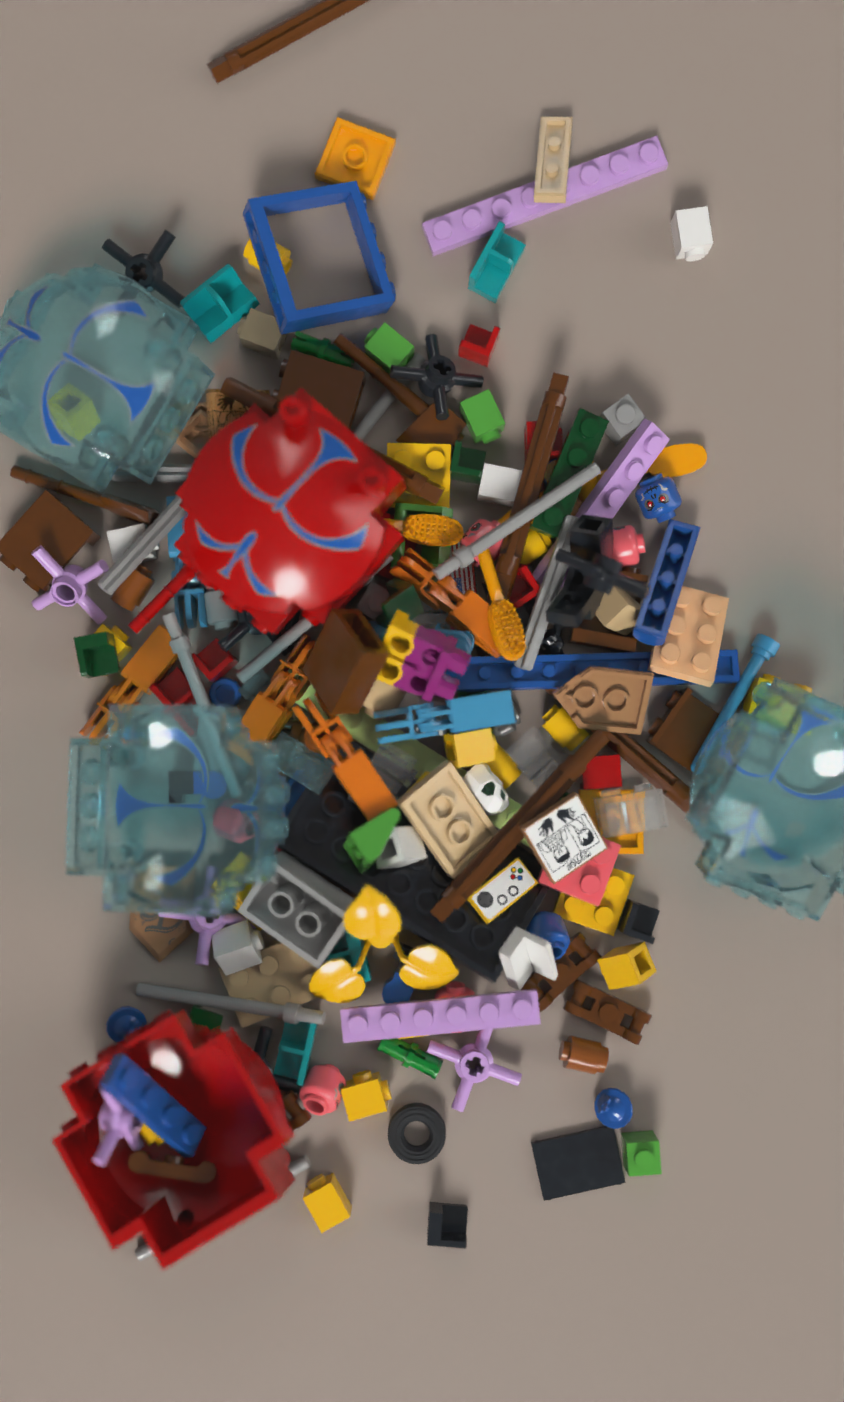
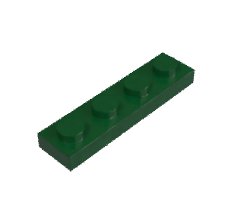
M582 408L577 410L542 496L592 464L609 423L608 420ZM582 486L534 517L530 529L557 540L564 518L567 515H571Z

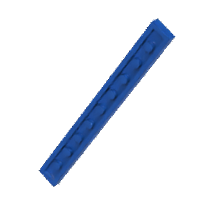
M737 649L720 650L713 684L739 682ZM651 652L537 655L531 671L516 667L514 661L506 660L503 656L499 658L493 656L471 657L463 676L448 669H445L444 674L460 680L456 692L558 689L589 666L651 672L647 671ZM653 672L652 686L696 684Z

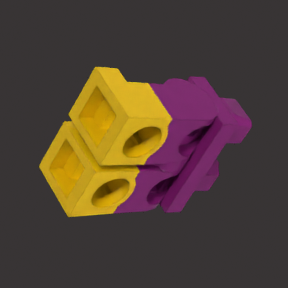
M397 610L383 640V644L390 652V655L377 680L415 695H423L422 699L431 702L434 695L452 701L460 680L444 674V671L448 669L463 676L472 655L455 647L458 641L457 638L450 635L447 637L445 634L434 629H427L408 620L409 614Z

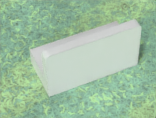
M515 927L498 952L508 985L518 991L521 990L533 971L555 981L558 977L551 944L521 928Z

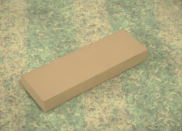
M541 117L534 203H566L572 117Z

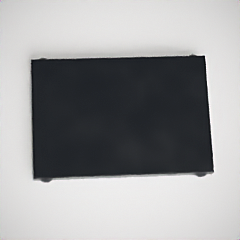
M603 1126L531 1142L544 1201L626 1183L613 1128Z

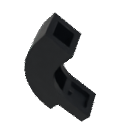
M582 514L569 530L570 552L590 561L595 552L612 558L613 519ZM569 566L561 591L546 610L547 622L561 624L565 627L572 626L578 628L583 619L592 620L604 593L582 584L585 576L581 571Z

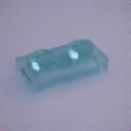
M283 731L264 757L265 762L320 795L334 774L332 766L335 764L332 761L325 759L319 753L310 751L304 744Z

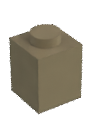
M250 308L247 317L243 316L237 330L243 347L277 360L289 334L281 335L274 316Z

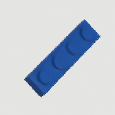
M115 1054L99 1085L182 1157L193 1158L207 1127L125 1054Z

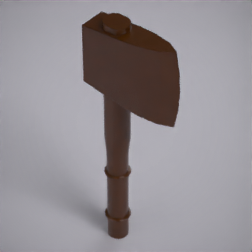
M342 333L338 335L333 343L345 355H348L373 376L372 378H375L386 387L397 400L418 417L396 439L398 443L451 444L452 448V446L455 447L456 440L461 441L465 435L461 432L467 423L448 408L449 418L442 421L438 420L434 403L429 406L405 384L397 379L390 378V374L382 368L383 366L378 365L358 348L355 343L351 342Z
M14 465L11 469V477L25 481L26 484L30 483L57 492V494H63L107 509L121 518L138 524L145 523L149 527L160 515L154 508L112 494H100L64 482L63 479L58 480L43 475L32 469H26Z

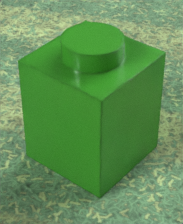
M385 322L379 329L373 328L364 340L366 344L364 346L365 354L378 365L383 366L382 368L389 374L391 365L406 366L414 356V345Z
M489 389L460 402L459 411L464 422L467 423L466 426L475 444L481 441L484 444H488L501 437L500 432L504 431L505 421Z
M653 1130L622 1132L623 1166L628 1176L662 1174L659 1140Z

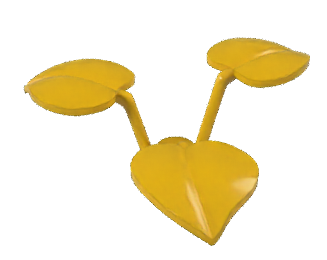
M366 884L359 895L348 906L344 914V927L352 936L365 940L356 965L351 967L349 962L342 958L324 962L311 976L309 991L318 998L334 1003H348L359 998L365 989V980L357 972L361 970L370 945L376 948H386L390 943H393L400 961L405 963L399 970V976L404 983L416 989L431 990L442 987L458 976L459 969L455 966L451 956L435 945L425 944L417 946L409 952L407 957L401 948L399 935L397 934L401 927L399 912L382 893Z

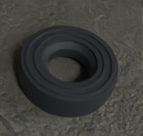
M423 1103L407 1104L397 1110L390 1120L388 1126L389 1145L395 1155L404 1162L410 1164L427 1163L441 1152L445 1144L446 1128L441 1115L429 1105ZM414 1121L423 1122L430 1132L428 1140L418 1146L410 1144L404 1136L406 1126Z

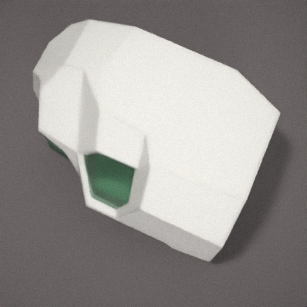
M486 763L474 765L462 778L487 815L500 814L509 806V796L503 787V782L491 771Z

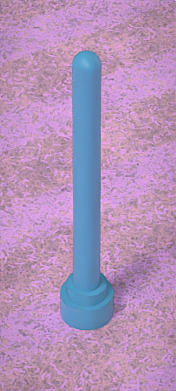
M759 633L756 635L751 644L753 656L690 766L693 773L698 774L703 771L763 662L768 661L770 657H774L780 644L772 638Z

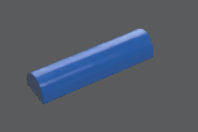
M669 519L648 583L651 590L648 597L643 599L633 630V636L638 641L653 646H660L665 643L701 527Z

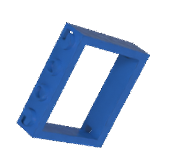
M357 181L247 200L242 215L281 335L385 314L395 302V287L388 279L385 270V256L383 252H379L376 242V228L373 222L369 221L366 211V197L360 192ZM345 203L374 295L297 310L267 216Z

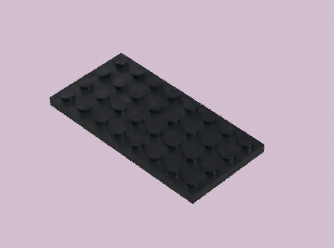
M351 742L355 751L361 748L396 801L416 782V780L356 742ZM340 749V750H339V753L341 754V756H342L343 759H344V758L347 757V756H346L345 753ZM330 757L324 759L272 838L271 843L356 897L362 888L369 884L394 905L400 914L401 926L431 945L440 947L453 959L492 984L495 983L503 970L498 952L515 927L526 930L549 887L538 883L488 924L484 922L468 900L458 910L455 908L441 922L430 910L443 897L441 893L454 879L447 876L424 841L423 844L427 858L404 867L378 869L375 861L372 867L362 873L359 872L343 845L350 833L362 827L368 821L333 772L332 766L335 765ZM397 805L395 808L399 810L400 818L395 827L412 826L401 808ZM517 845L479 888L516 858L521 860L536 880L539 877L542 866L536 856Z

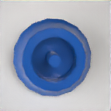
M123 1006L116 1009L106 1023V1032L109 1038L118 1043L124 1040V1037L131 1032L147 1025V1020L140 1010L131 1006Z
M607 1088L597 1095L594 1102V1110L597 1118L603 1125L619 1129L625 1127L630 1122L633 1115V1106L625 1092L617 1088Z

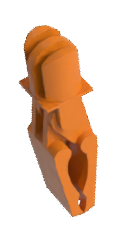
M409 547L405 552V556H402L397 561L398 566H394L389 571L390 574L414 584L419 599L435 610L439 608L449 613L445 621L450 626L459 631H469L474 635L475 644L493 657L499 658L501 654L494 643L488 623L489 604L470 589L463 595L456 587V581L449 575L440 581H433V578L436 576L432 569L435 566ZM426 587L429 588L427 593L424 591Z
M159 624L127 663L120 673L125 679L118 686L114 685L110 688L100 703H97L99 707L79 732L82 736H87L91 732L89 741L93 744L98 743L104 737L99 745V748L104 752L124 725L130 724L129 721L141 706L139 701L143 694L151 695L153 693L149 686L153 683L159 684L178 659L177 653L173 654L169 644V641L172 640L164 625ZM134 684L136 687L128 694ZM107 704H112L114 708L111 710L107 707ZM123 712V714L125 715L124 718L119 716L118 713Z
M305 633L285 661L280 660L281 664L272 676L271 684L264 693L260 691L256 695L226 743L229 749L239 754L252 765L258 763L256 754L261 759L293 714L291 711L292 706L301 699L311 684L302 669L316 640L311 641L310 636ZM289 668L293 670L291 674L287 671ZM300 676L304 678L302 681L298 679Z
M317 692L314 693V697L328 716V720H324L309 698L302 701L318 725L315 729L298 705L292 708L324 758L330 757L335 765L332 766L333 772L368 822L398 805L361 748L356 751L351 745V742L354 740L339 716L329 713ZM340 749H341V750L345 753V755L347 756V757H345L344 759H343V757L341 756V754L339 753V750H340Z

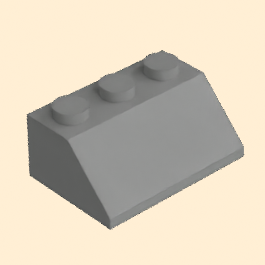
M281 850L270 859L238 909V912L319 969L346 932L344 914L348 906L354 901V898L301 861Z

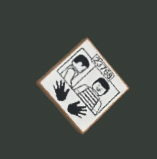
M572 792L519 827L547 877L553 884L608 849L582 800L575 792Z

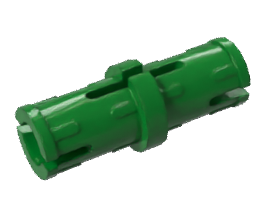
M301 331L295 332L294 336L296 338L292 339L291 350L353 368L352 363L354 364L355 361L348 355H345L335 344H332L331 339L324 338L321 340Z
M398 1038L382 1039L377 1047V1051H381L401 1061V1066L405 1068L411 1066L432 1079L437 1077L443 1064V1059H439L419 1049L418 1044L414 1042L409 1044Z

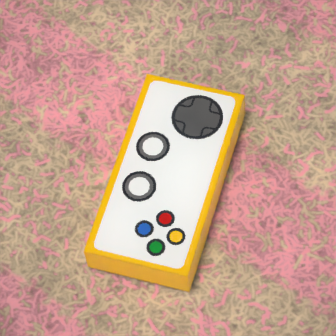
M516 858L477 889L468 898V901L484 922L488 924L536 886L538 882L521 860Z

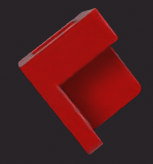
M470 324L464 340L460 342L458 356L488 367L499 340L501 328L494 326L493 331L490 332Z
M520 563L509 600L516 609L537 596L540 589L526 564Z
M217 637L198 654H191L195 665L211 682L222 678L239 663L229 650L225 652L218 645L220 640Z
M620 754L594 756L585 766L587 770L582 774L580 789L622 787Z

